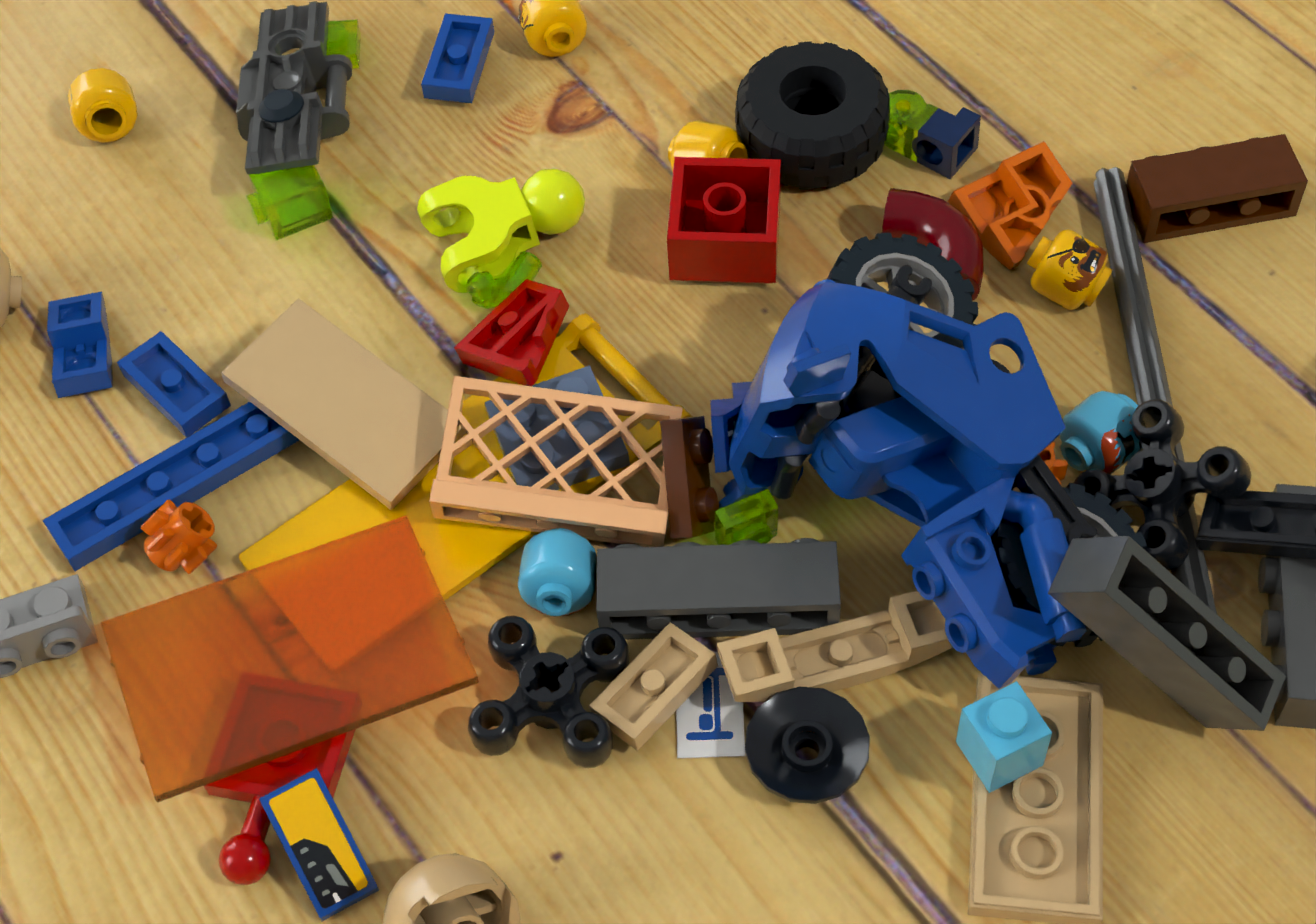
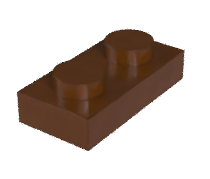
M704 416L660 421L671 539L691 538L714 532V522L718 517L719 502L717 493L710 484L709 463L713 457V440L710 431L705 428Z

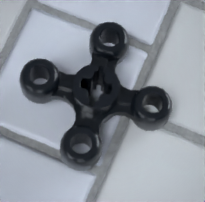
M1151 399L1140 404L1132 415L1131 425L1133 433L1140 440L1143 450L1129 460L1125 467L1124 475H1111L1100 469H1090L1082 472L1075 479L1074 484L1085 486V492L1095 495L1096 492L1105 495L1111 499L1109 505L1116 511H1120L1126 505H1135L1141 508L1144 512L1145 523L1140 526L1137 532H1141L1146 541L1147 547L1144 550L1170 571L1183 564L1189 553L1188 539L1180 529L1177 517L1182 516L1190 509L1195 500V495L1197 493H1210L1219 499H1234L1247 490L1252 475L1245 459L1236 450L1227 446H1216L1207 450L1197 462L1178 460L1174 448L1184 434L1182 417L1171 404L1160 399Z
M505 616L498 619L492 625L488 634L489 651L494 662L501 668L513 670L517 673L519 686L509 699L505 701L486 700L479 703L472 710L468 719V731L474 746L480 752L490 756L502 755L515 745L518 733L526 725L534 722L537 726L546 729L559 728L561 730L565 752L568 758L577 766L595 768L602 765L609 758L613 749L612 731L608 722L601 715L587 712L583 709L580 697L583 690L591 682L596 680L612 682L628 666L629 648L624 636L616 629L610 627L596 628L584 637L580 651L573 657L566 659L564 656L553 652L539 653L536 634L531 624L524 618ZM493 726H499L495 729H489ZM587 738H593V739H594V740H592V741H590V742H583V741H582V740H585V739H587Z

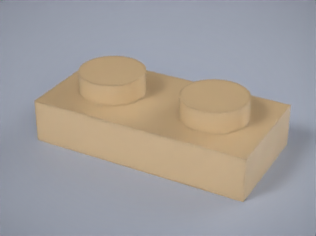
M670 622L589 705L590 711L601 715L608 722L612 733L638 751L718 667L716 653Z

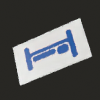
M714 652L716 653L718 667L676 710L677 758L745 756L743 702H735L718 652Z

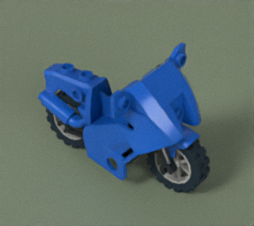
M877 233L872 240L865 236L854 241L850 250L845 248L841 252L827 279L817 282L813 288L806 291L790 308L783 319L738 413L729 456V466L734 479L723 488L725 497L719 501V512L716 522L721 523L766 504L773 495L778 499L790 498L803 474V462L809 454H812L808 460L809 463L836 495L845 499L867 497L921 527L901 554L906 565H912L913 567L912 578L914 585L924 599L934 600L946 620V636L953 648L960 653L966 652L974 666L1000 689L1012 683L1024 669H1026L1028 675H1038L1050 670L1057 663L1053 652L1056 646L1063 647L1067 642H1074L1075 647H1085L1091 645L1097 638L1103 641L1048 594L1072 539L1130 536L1143 549L1147 547L1142 533H1135L1130 526L1133 521L1123 509L1116 511L1109 505L1111 499L1099 492H1096L1095 495L1085 492V486L1069 483L1067 487H1062L1039 454L1064 431L1066 426L1020 320L1015 315L1004 312L978 325L973 324L978 316L979 309L978 302L972 301V295L975 290L970 279H963L960 274L962 268L953 258L948 261L940 255L942 250L931 243H928L927 246L917 243L918 238L911 235L902 234L901 238H892L891 233ZM887 282L889 291L877 283ZM924 302L928 308L920 306V304ZM919 325L929 328L933 331H931L930 333H923ZM997 344L1010 347L1020 360V370L1016 373H1010L1004 365L990 358V347Z

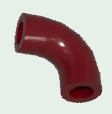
M890 188L885 206L882 233H891L892 238H901L902 234L917 237V243L925 246L931 243L942 250L940 255L948 261L953 258L962 268L960 274L963 279H970L975 290L972 295V301L975 300L981 288L984 258L982 240L970 219L944 199L917 191Z

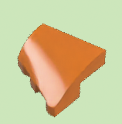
M1045 141L1003 160L995 172L953 191L948 199V203L970 219L982 240L983 247L1001 264L1011 270L1017 267L1023 260L1033 241L1042 231L1051 214L1073 183Z

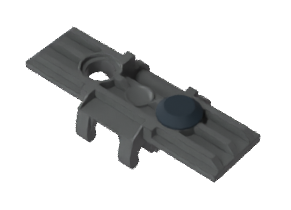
M313 1L309 2V5H290L286 9H266L261 13L257 51H253L252 58L241 67L236 108L239 133L245 141H248L245 162L247 174H260L319 164L321 140L344 134L349 128L350 117L345 110L347 81L352 76V62L344 55H326L329 6L327 2L319 3ZM300 48L298 51L294 53L282 55L284 52L290 49ZM326 88L325 107L322 106L318 92H316L318 89Z

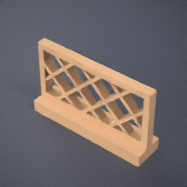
M454 376L436 479H433L429 500L433 517L540 533L546 530L564 528L572 530L590 540L619 544H637L642 547H663L668 517L664 461L662 472L653 462L663 455L662 443L646 453L629 430L644 419L663 421L681 418L683 407ZM464 395L489 397L500 412L476 429H473L461 413ZM502 399L513 400L514 402L507 406ZM531 403L546 405L557 420L531 437L514 415ZM559 407L571 408L572 410L564 414ZM587 411L603 413L614 427L591 445H588L572 424L573 421ZM617 415L629 416V418L622 422ZM507 420L524 443L498 461L481 438ZM460 425L467 435L457 441ZM564 428L581 452L556 469L539 448V445ZM621 436L639 460L614 477L596 453ZM473 443L491 465L473 479L450 476L453 458ZM531 451L548 475L531 487L516 485L505 469ZM586 460L591 462L606 481L605 484L589 495L574 493L563 478ZM646 467L660 485L658 503L633 501L621 487V484ZM498 475L504 483L489 480ZM556 483L561 491L547 488ZM613 491L619 499L604 496Z

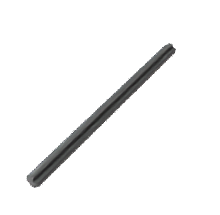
M1118 167L1111 169L1101 168L1095 174L1094 188L1110 268L1113 270L1112 278L1137 403L1139 406L1145 401L1160 399L1171 404L1173 407L1124 173ZM1179 442L1174 448L1175 455L1178 460L1185 462L1181 442ZM1193 503L1188 511L1182 516L1177 517L1180 529L1187 536L1189 553L1184 563L1178 568L1171 570L1172 575L1217 614L1204 550L1200 549L1196 541L1199 527Z

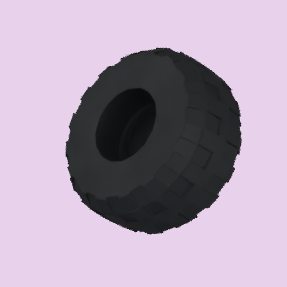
M812 41L798 42V45L783 46L774 50L769 56H764L749 69L747 75L741 80L737 91L735 108L736 131L747 149L748 159H781L782 185L796 186L802 190H813V188L821 187L828 189L839 186L847 180L851 181L857 178L878 160L883 152L884 142L887 140L890 98L888 88L885 86L881 74L856 52L850 49L845 50L838 47L837 44L824 42V44L812 43Z

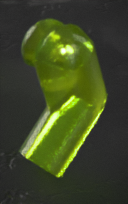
M520 252L505 276L494 279L488 271L476 272L468 279L466 289L472 296V302L477 306L485 309L497 307L525 279L533 281L541 269L542 263L532 253Z

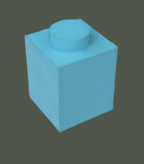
M1016 681L962 708L956 743L990 793L1043 766L1052 731Z

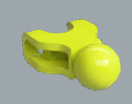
M558 169L539 170L526 180L521 190L515 177L502 182H490L481 177L460 176L424 192L418 201L417 212L421 223L433 235L444 237L452 234L468 233V236L445 249L440 265L441 274L446 285L455 292L467 293L505 280L516 267L519 257L526 250L540 245L536 231L548 235L561 234L574 227L584 213L585 196L579 182L569 172Z

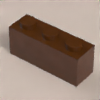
M1281 134L1264 138L1256 137L1246 141L1213 147L1205 146L1191 151L1162 156L1154 155L1131 161L1126 187L1133 220L1143 243L1296 216L1308 180L1286 135Z

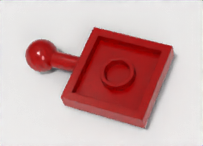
M243 674L203 783L209 795L251 803L240 834L226 841L219 854L220 870L230 882L238 885H250L263 878L269 869L271 855L264 841L271 822L259 798L316 768L332 798L334 797L363 708L359 695Z

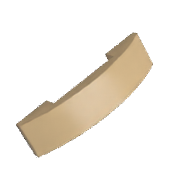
M918 591L890 597L888 610L779 638L776 629L772 628L719 642L716 649L735 702H765L778 692L796 687L824 688L833 692L870 682L926 661L953 648L946 636V620L934 600H926Z

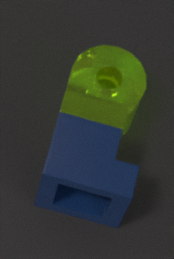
M896 90L889 93V129L887 140L884 144L903 156L951 179L978 148L981 115L963 107L955 116L936 106L926 104L921 95L911 90Z

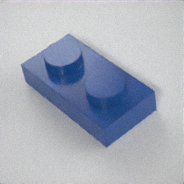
M445 13L421 83L424 98L463 103L473 102L495 33L492 18Z
M162 331L117 362L123 376L186 438L231 406L226 392Z

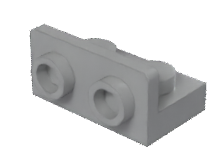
M78 574L0 599V678L14 675L21 668L50 658L68 657L76 653L80 648L98 643L85 588Z

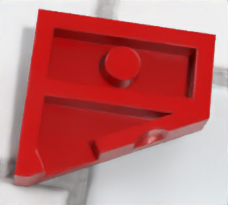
M525 279L469 332L454 349L463 364L521 385L533 386L568 311L569 304L561 289Z

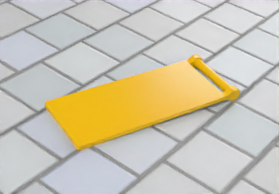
M586 313L573 319L565 330L555 338L535 383L538 384L584 368L585 366L571 351L585 348L637 401L674 406L600 333V325ZM498 377L495 380H493L496 382L521 385L519 383L507 380L502 377ZM597 380V383H598V385H599V387H600V390H601L603 396L615 398V397ZM471 395L463 401L461 413L473 429L489 420L484 403L491 400L489 397ZM683 407L681 418L693 417ZM617 415L622 422L629 418V416ZM657 421L649 430L641 423H638L629 430L646 453L662 443L660 421ZM494 430L481 438L498 461L504 457ZM623 440L629 454L630 465H632L639 459ZM473 443L453 458L450 476L473 479L491 465ZM438 462L392 511L354 481L348 479L241 552L239 560L245 570L331 676L339 677L540 532L434 518L429 500L433 479H436ZM629 466L616 469L610 473L615 477ZM509 467L506 468V472L513 479ZM498 475L489 480L504 483ZM599 475L570 487L574 493L589 495L605 484L606 481Z

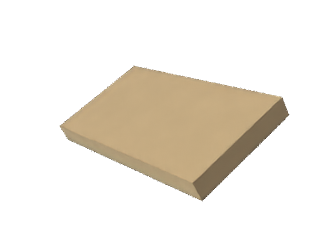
M299 298L221 372L223 380L227 385L391 511L439 462L448 409ZM460 425L457 441L466 434Z
M978 673L976 701L1000 690L982 673ZM1017 676L1012 683L1016 681L1019 683L1052 731V736L1043 766L990 793L973 769L968 915L1055 924H1101L1103 921V683Z

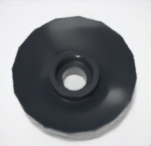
M796 687L776 693L757 708L747 726L745 754L752 774L769 792L790 802L817 804L840 797L859 781L869 760L870 736L862 715L845 698L824 688ZM809 747L814 749L818 756L812 760H803L796 756V752L801 748Z

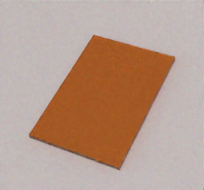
M407 515L101 622L111 655L110 664L115 668L140 749V761L145 766L157 803L479 683L476 671L465 649V641L457 631L426 561L425 551L420 547Z

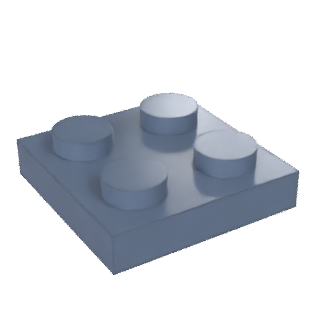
M590 365L533 385V387L603 396ZM502 399L507 406L514 402L513 400ZM491 400L484 402L489 419L500 412ZM535 403L529 404L514 415L531 437L557 420L546 405ZM559 407L564 414L572 410L571 408ZM587 411L572 422L588 445H591L614 428L604 414L600 412ZM507 420L494 429L504 457L524 443ZM564 428L539 445V448L556 469L581 452ZM621 436L596 453L610 472L630 465L629 454ZM531 451L509 466L516 485L531 487L548 475ZM586 460L563 478L571 486L597 477L600 474L591 462ZM554 483L547 489L559 490L560 488Z

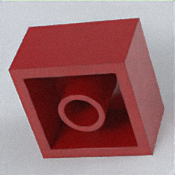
M674 157L667 231L669 280L776 283L781 197V159Z

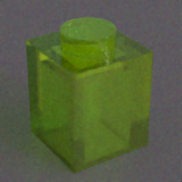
M314 165L260 174H248L254 193L246 195L251 212L258 225L267 222L276 241L334 218L325 185Z

